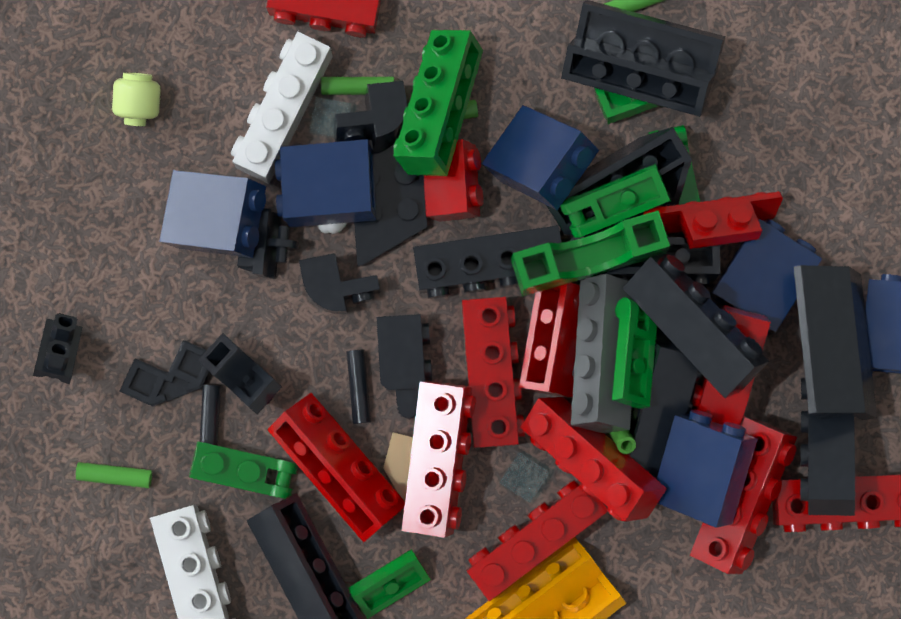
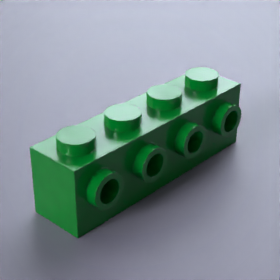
M431 30L428 42L423 48L421 66L418 75L413 80L409 105L404 110L402 129L399 138L394 143L393 156L408 175H448L483 54V49L471 30Z

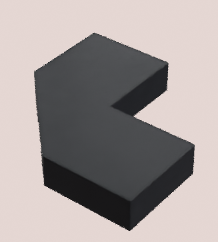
M183 340L168 373L134 358L119 392L155 407L200 390L210 372L198 360L207 350Z

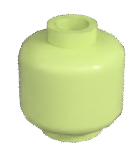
M123 73V78H119L114 82L112 110L116 116L124 118L125 125L146 126V119H153L158 116L160 85L152 80L151 74Z

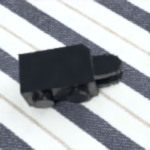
M421 314L376 317L380 384L387 391L396 392L398 414L410 420V418L416 416L420 382L432 381L431 359L424 360L423 345H430L429 323H421Z

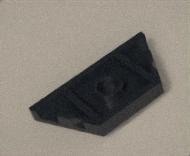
M394 144L383 151L373 153L377 220L354 222L358 267L367 265L370 261L387 251L389 252L402 242L428 228L424 175H408L393 156Z

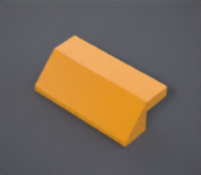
M574 537L465 619H607L623 607L626 602L605 577L593 558Z

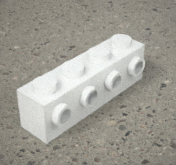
M298 31L293 40L288 39L285 42L279 57L283 61L277 73L272 71L269 74L263 91L267 93L261 105L256 103L253 106L247 119V123L251 125L245 137L239 136L232 148L231 155L234 156L232 162L237 169L268 184L270 183L275 173V160L280 159V147L289 145L321 81V77H323L333 57L331 47Z
M192 505L151 517V524L178 619H229L226 605L231 603L230 593L226 582L219 583L216 569L221 567V562L216 547H209L206 533L211 531L206 511L199 512L198 505Z

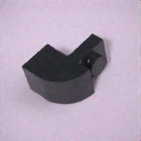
M403 81L367 84L365 96L366 111L335 114L333 132L335 142L371 140L373 153L391 147L396 139L399 138L403 125L404 110L407 107V99Z
M335 253L299 260L302 280L307 294L319 308L326 312L348 314L346 299L352 298L353 304H361L373 301L374 294L381 293L377 275L341 281Z
M224 333L218 337L198 360L257 415L282 388L269 373Z

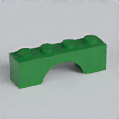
M658 210L621 221L607 230L581 239L563 243L549 242L512 254L511 262L523 297L646 261L651 256L666 253L670 244Z

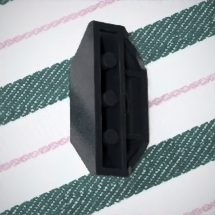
M673 127L639 137L587 168L566 199L581 195L656 164L670 196L669 202L659 206L679 205L692 157ZM547 206L563 233L572 235L569 228L572 225L569 216L563 214L561 207L555 210ZM591 206L582 209L585 218L595 216ZM642 212V213H639V214H637V215H634V216H632V217H630V218H627V219H631V218H634V217H637V216H641V215H643V212ZM617 222V223H615V224H612V225H610V226H607V227H605V228H603V229H600V230H598V231H595V232L590 233V234H588V235H585V236H583V237L591 236V235H594V234H596V233H599V232H602V231H604V230H607V229H609V228H611V227L617 225V224L620 223V222Z

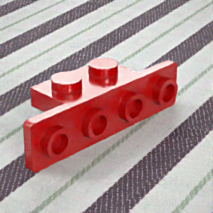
M779 191L771 193L758 192L741 197H723L718 200L703 202L691 201L681 205L666 207L657 206L644 211L643 215L659 210L666 234L683 232L690 249L758 240L763 231L758 220L774 219L783 197Z

